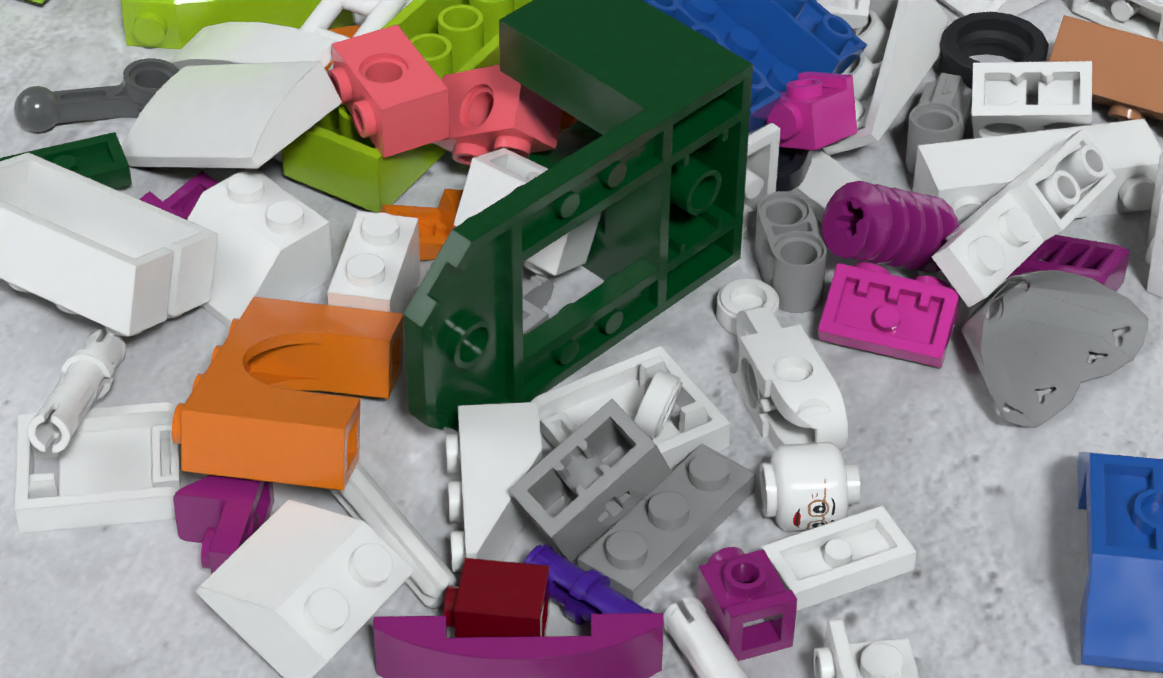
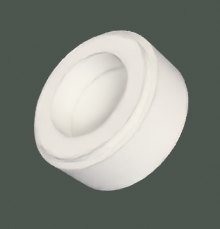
M738 279L729 282L720 289L717 295V321L726 331L737 335L736 319L739 311L769 306L778 320L779 296L774 288L759 280Z
M661 369L653 377L634 420L652 438L659 437L663 431L682 387L681 378Z

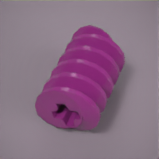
M859 180L846 183L835 191L826 205L822 217L821 233L826 247L836 256L933 273L941 271L932 256L948 242L946 237L958 228L959 225L953 208L942 198Z

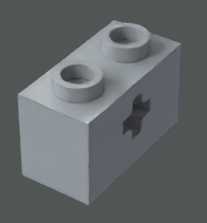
M611 399L508 491L567 560L572 562L665 480L672 471L657 445Z

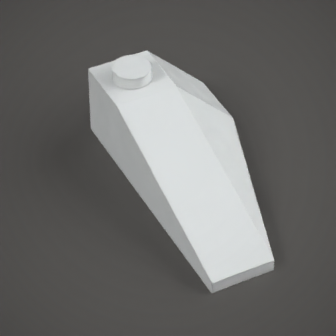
M871 0L867 26L853 30V33L865 42L867 46L860 56L842 73L853 75L857 133L822 147L826 154H837L873 144L880 140L939 57L948 17L936 0Z

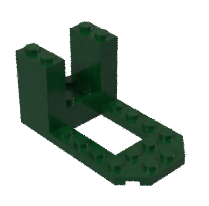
M533 0L499 20L500 71L574 116L578 121L559 131L556 149L530 153L529 160L548 170L526 184L518 186L510 194L478 214L467 218L462 224L452 229L403 314L408 409L412 416L428 427L439 430L447 427L459 433L458 406L531 402L535 397L551 390L741 259L753 64L643 0ZM601 212L587 261L581 266L604 280V282L574 303L565 305L556 315L529 333L523 334L522 262Z

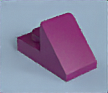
M208 475L175 492L173 497L178 536L184 541L202 543L201 564L203 568L211 569L212 574L269 519L275 502L273 482Z

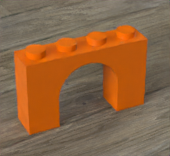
M253 297L240 319H233L229 335L223 345H216L214 348L211 363L205 373L197 374L192 393L187 401L179 403L175 409L172 421V440L174 444H181L182 471L344 491L359 460L361 398L305 391H326L389 399L402 372L404 313Z

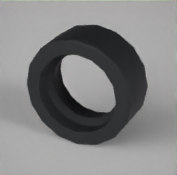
M992 11L971 13L955 19L944 30L938 77L941 73L959 75L967 87L972 89L973 63L980 62L970 58L971 56L988 54L1002 56L1015 62H1046L1049 44L1040 29L1030 21L1015 15Z

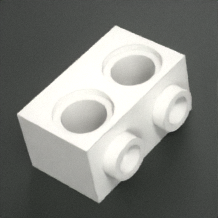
M1092 61L973 63L972 125L974 139L1092 125Z

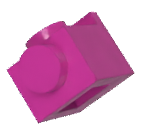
M806 71L798 74V80L790 81L786 84L787 91L780 93L782 95L765 121L766 125L773 123L780 128L779 147L817 150L857 133L853 75Z

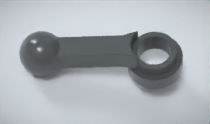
M147 58L130 63L123 71V81L120 85L51 91L46 87L32 86L24 89L17 96L14 104V114L21 126L33 132L46 131L56 123L117 117L138 118L139 109L143 110L156 92L172 76L179 72V69L168 61Z

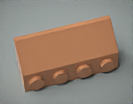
M1064 15L1049 62L1092 61V102L1110 107L1108 115L1122 121L1147 117L1163 122V41Z

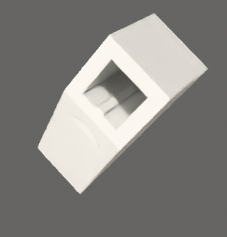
M538 402L458 406L459 433H446L447 473H461V481L448 482L450 522H463L464 531L451 532L453 573H462L465 558L503 561L529 518L508 489L542 460Z

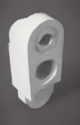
M769 306L739 311L736 319V332L739 343L738 368L736 372H731V377L761 437H769L775 450L782 445L831 442L840 451L843 450L848 440V421L843 398L836 381L801 324L782 328Z

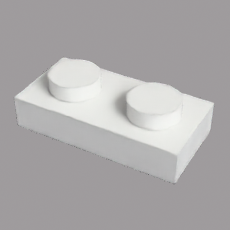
M883 505L761 546V550H765L786 591L792 590L797 598L796 611L913 571L917 552Z

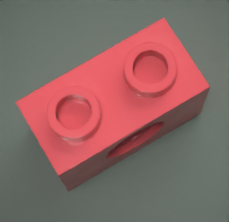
M398 25L332 43L333 69L328 70L327 74L342 101L341 104H345L352 114L353 122L359 135L362 138L369 137L383 158L450 137L448 88Z
M500 64L443 75L442 82L448 88L450 137L433 142V144L452 152V158L455 161L470 166L473 157L506 148L527 159L530 153L556 149L563 110L501 72Z

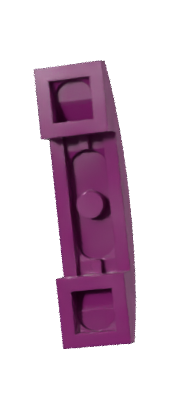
M663 613L591 614V636L447 638L446 616H377L373 619L376 673L383 678H649L662 671Z

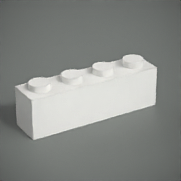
M1145 119L918 145L912 191L944 199L953 208L958 219V225L960 226L1029 167L1072 134L1083 129L1093 145L1102 151L1109 167L1117 178L1075 219L1150 210L1153 204L1159 157L1163 150Z

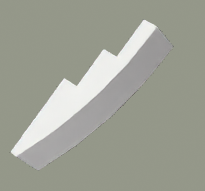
M226 22L203 27L169 62L174 64L179 71L185 66L299 61H321L325 68L333 60L332 43L337 41L293 27L263 22Z

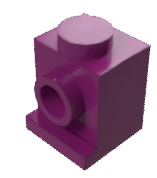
M738 547L723 548L714 553L706 564L699 566L697 599L705 607L707 615L738 661L793 647L797 598L792 590L786 591L764 549L745 554ZM762 618L765 621L755 625L743 627V623L755 621Z

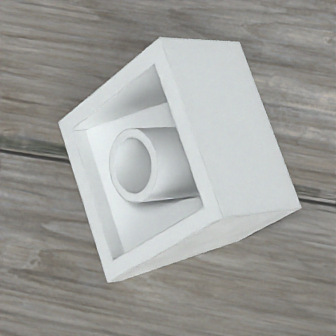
M245 168L204 191L187 219L218 233L211 299L200 306L229 329L233 319H240L253 297L296 301L333 278L330 222L256 168Z
M288 499L195 592L283 678H312L415 570L365 521Z

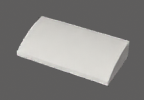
M321 61L185 66L172 76L147 103L134 122L122 150L129 166L259 168L339 106L342 101Z

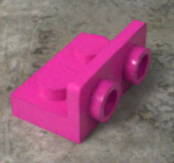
M859 262L854 264V266L837 263L819 324L818 337L821 341L942 368L953 325L957 324L960 314V295L947 282L935 277L918 276L913 280L890 275L885 268L872 263Z

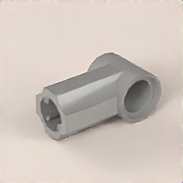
M941 73L936 80L927 82L918 106L911 110L905 167L909 173L913 175L915 173L918 145L962 140L972 109V89L967 87L961 76Z

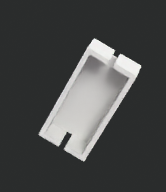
M30 153L0 162V279L9 282V286L13 289L34 293L56 303L57 308L63 312L80 314L104 325L105 329L114 335L128 337L139 335L143 330L166 321V318L180 317L184 312L210 301L218 233Z

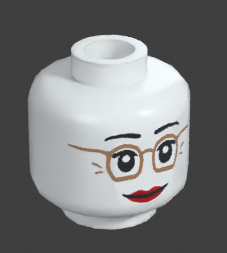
M831 442L782 445L774 451L770 463H761L760 491L764 516L775 517L778 526L785 532H805L846 518L848 505L860 503L861 487L857 464H845L842 452Z

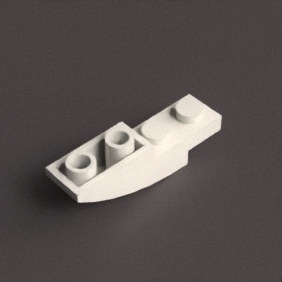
M1080 129L1029 167L946 237L948 242L932 258L966 305L971 307L989 296L1045 240L1063 231L1117 176L1109 167L1102 151L1094 146L1083 129Z

